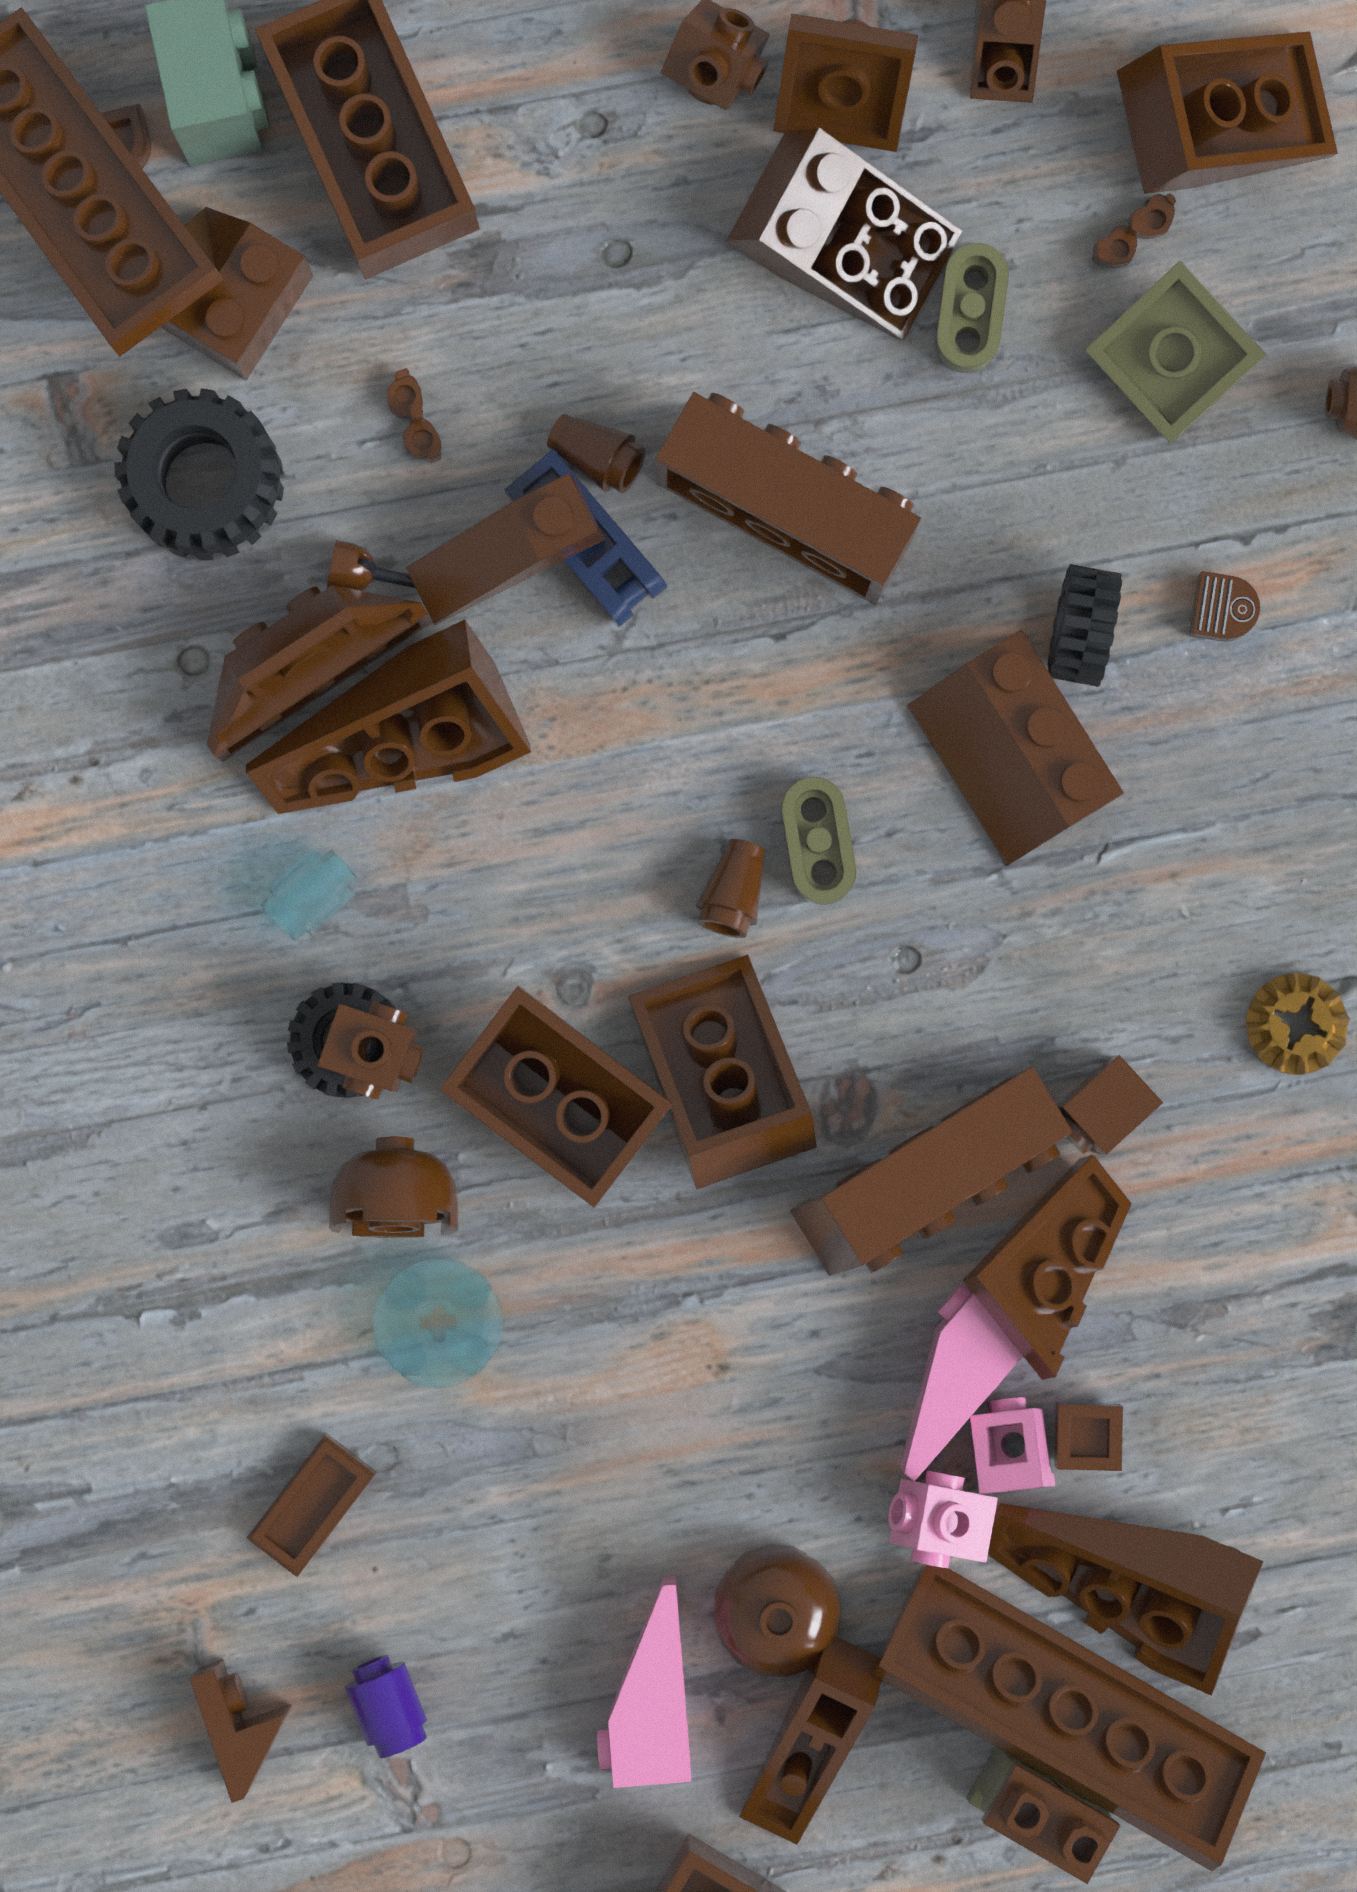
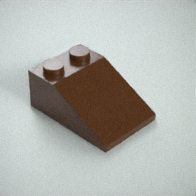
M1310 31L1159 45L1116 71L1144 194L1201 187L1326 159L1338 154Z
M748 954L628 996L661 1094L673 1103L668 1114L696 1190L817 1148L811 1110Z

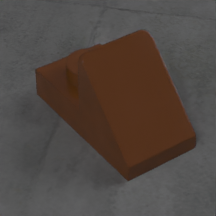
M222 1659L199 1667L190 1677V1682L231 1803L244 1799L249 1792L292 1705L289 1704L243 1720L241 1712L248 1710V1702L242 1681L236 1672L228 1675L224 1660Z

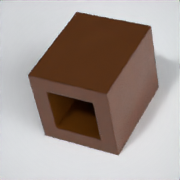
M1115 1055L1108 1058L1061 1101L1057 1107L1073 1131L1067 1138L1082 1153H1086L1092 1147L1098 1154L1107 1155L1163 1102L1120 1055Z

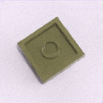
M1178 261L1085 349L1169 443H1173L1267 356L1263 349L1182 261Z

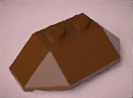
M334 585L321 592L315 586L292 599L286 605L289 614L268 627L262 621L243 631L233 640L236 649L224 657L206 744L212 754L220 761H225L430 625L432 621L420 602Z

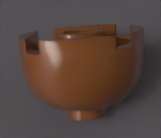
M399 1136L377 1138L376 1150L358 1153L341 1166L332 1185L329 1228L332 1232L339 1233L345 1223L349 1222L352 1223V1236L417 1238L424 1237V1224L441 1223V1235L451 1234L458 1231L459 1205L455 1182L447 1166L434 1154L414 1150L413 1138Z
M767 1545L745 1552L726 1571L715 1590L713 1620L722 1646L738 1664L762 1676L788 1677L809 1670L815 1665L823 1649L834 1641L840 1629L841 1602L832 1576L816 1559L808 1556L807 1553L796 1547Z

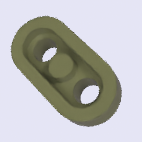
M971 243L962 246L952 254L944 273L935 345L942 362L950 369L960 373H973L988 366L994 359L1000 345L1009 270L1002 254L990 245ZM971 271L979 272L985 277L986 286L979 290L971 289L965 284L964 275ZM961 333H970L976 337L978 347L970 352L963 351L956 345L955 338Z
M807 777L797 781L788 789L782 802L781 815L792 881L797 892L811 903L828 905L841 900L851 890L856 879V864L846 804L841 791L827 779ZM814 799L821 802L825 809L823 819L818 822L805 820L801 814V806L805 801ZM818 862L831 864L835 870L834 881L827 885L816 883L811 875L813 865Z

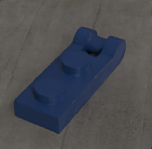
M552 449L504 489L505 493L513 502L568 473L574 478L605 540L563 562L592 595L612 622L620 627L633 616L631 609L646 596L654 599L668 586L650 562L554 449ZM621 562L632 576L614 590L603 576Z

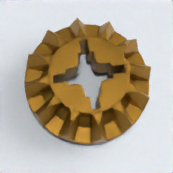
M1290 973L1268 981L1256 992L1248 1007L1246 1032L1255 1054L1266 1065L1282 1073L1303 1075L1330 1065L1332 1060L1346 1045L1347 1027L1350 1017L1346 1013L1341 1000V994L1324 982L1321 977ZM1309 999L1310 1003L1307 1009L1310 1011L1307 1015V1020L1315 1025V1029L1321 1031L1322 1034L1321 1036L1318 1034H1301L1296 1042H1292L1290 1048L1287 1049L1286 1047L1290 1041V1038H1288L1290 1027L1282 1022V1018L1273 1015L1274 1011L1279 1013H1297L1301 1006L1306 1005Z

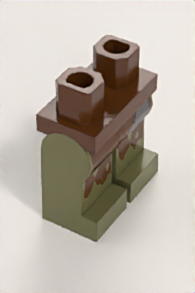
M996 1746L966 1797L971 1805L985 1813L982 1817L983 1824L1086 1884L1089 1883L1120 1828V1824L1112 1819L1107 1810Z

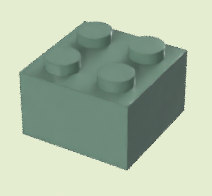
M164 0L145 4L171 130L190 167L264 151L259 130L270 128V122L263 92L258 88L254 70H246L256 68L257 60L250 31L246 29L241 9L230 10L226 0Z

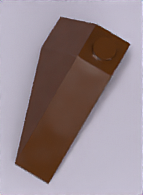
M464 619L402 650L245 766L246 774L278 814L353 801L358 791L394 785L395 792L397 793L416 789V781L450 774L453 775L454 782L477 778L531 753V747L495 662Z
M1000 1503L994 1516L988 1556L1047 1597L1063 1595L1087 1612L1084 1623L1098 1633L1102 1634L1110 1628L1137 1647L1133 1657L1151 1670L1211 1696L1263 1564L1262 1560L1202 1535Z

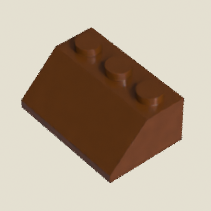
M1022 629L967 662L907 705L1006 866L1085 819L1124 793Z
M519 985L439 1089L593 1208L602 1199L673 1105L671 1101Z

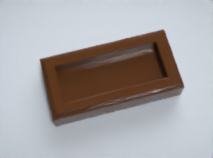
M326 1433L247 1536V1539L298 1577L377 1471Z

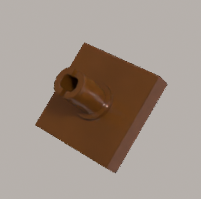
M791 13L773 131L785 133V131L821 128L840 143L897 152L918 35L870 27L856 19L840 22Z

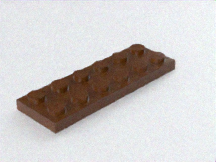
M22 7L0 22V193L109 345L121 357L224 279Z
M927 1564L922 1565L871 1672L872 1675L1210 1871L1220 1867L1224 1861L1266 1755V1752L949 1568Z

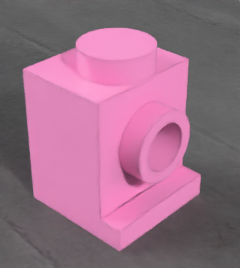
M1025 1397L988 1401V1414L972 1415L970 1417L980 1494L1055 1486L1054 1473H1051L1043 1409H1027ZM1015 1432L1020 1433L1025 1441V1451L1019 1457L1011 1456L1006 1449L1007 1438Z

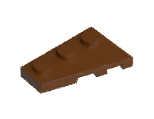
M1094 1155L1078 1159L963 1279L1041 1380L1057 1376L1065 1358L1060 1354L1070 1329L1079 1326L1087 1307L1083 1303V1299L1095 1272L1104 1268L1132 1204Z

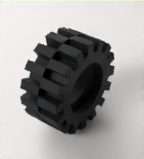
M1069 564L1063 580L1061 596H1059L1057 604L1058 610L1054 619V630L1049 647L1047 671L1053 679L1096 687L1101 685V680H1103L1105 675V667L1109 661L1110 647L1114 639V628L1118 619L1119 612L1117 610L1121 600L1120 590L1122 587L1121 573Z
M332 983V986L320 987L311 993L312 996L306 1001L302 1000L295 1009L298 1012L294 1020H290L287 1030L290 1031V1042H287L288 1053L292 1055L294 1061L292 1065L297 1074H301L306 1080L305 1083L313 1089L333 1097H363L364 1095L341 1087L345 1075L317 1066L323 1051L324 1031L328 1024L334 1020L339 1004L366 1013L371 1001L394 1009L396 1007L389 999L381 995L380 992L357 983ZM378 1038L372 1040L370 1051L367 1054V1057L372 1062L378 1061L384 1052L383 1044Z

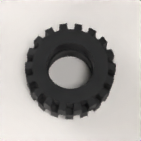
M201 388L200 396H191L187 389L173 391L175 400L166 404L159 396L148 403L153 412L146 418L136 413L128 423L134 432L130 438L121 435L117 450L123 455L122 462H114L115 477L121 483V489L117 491L122 503L129 510L132 519L160 547L164 545L175 555L186 558L188 554H195L199 560H213V553L223 552L226 557L240 553L237 545L245 540H248L253 545L262 537L258 529L264 522L271 526L277 516L273 507L276 500L282 501L284 487L280 482V475L284 474L282 461L275 450L276 446L252 411H246L240 401L229 395L224 400L218 397L215 390ZM212 443L227 448L235 459L236 469L233 482L224 496L211 505L200 508L182 507L175 504L169 498L166 491V477L168 469L177 455L193 445Z

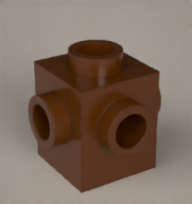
M701 0L682 20L660 73L687 88L695 99L727 110L742 92L751 96L758 87L769 61L760 56L770 33L755 26L753 20L739 10L723 8L711 0Z
M371 1001L367 1013L339 1004L317 1066L345 1075L342 1088L378 1100L382 1088L398 1092L401 1081L412 1084L425 1047L415 1044L419 1031L404 1026L408 1013ZM378 1038L383 1044L384 1052L378 1061L372 1062L367 1057L366 1048L370 1041Z

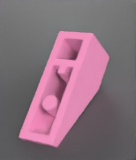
M960 1283L937 1309V1313L944 1319L935 1328L900 1464L904 1474L914 1482L1023 1357L973 1292L963 1283Z
M665 1576L662 1578L610 1708L609 1729L597 1730L600 1770L612 1769L613 1788L691 1782V1760L676 1576Z

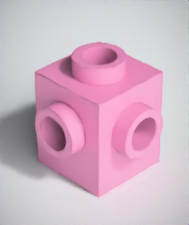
M926 1471L924 1483L901 1479L899 1491L893 1497L889 1507L888 1521L891 1528L889 1543L912 1548L910 1561L949 1568L951 1556L986 1563L998 1498L963 1491L965 1478L933 1471Z

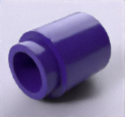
M383 1655L352 1669L355 1680L344 1688L367 1746H375L379 1758H386L401 1753L427 1739L422 1725L427 1721L405 1662L391 1664L388 1655Z

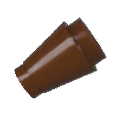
M567 414L561 415L555 422L547 441L549 449H554L560 457L604 492L614 489L620 493H625L637 478L646 455L645 448L635 443L634 435L578 418H572Z
M729 840L726 850L723 852L696 904V907L701 911L698 918L700 926L724 936L745 938L749 926L757 924L763 870L762 861L765 854L764 848L745 840Z

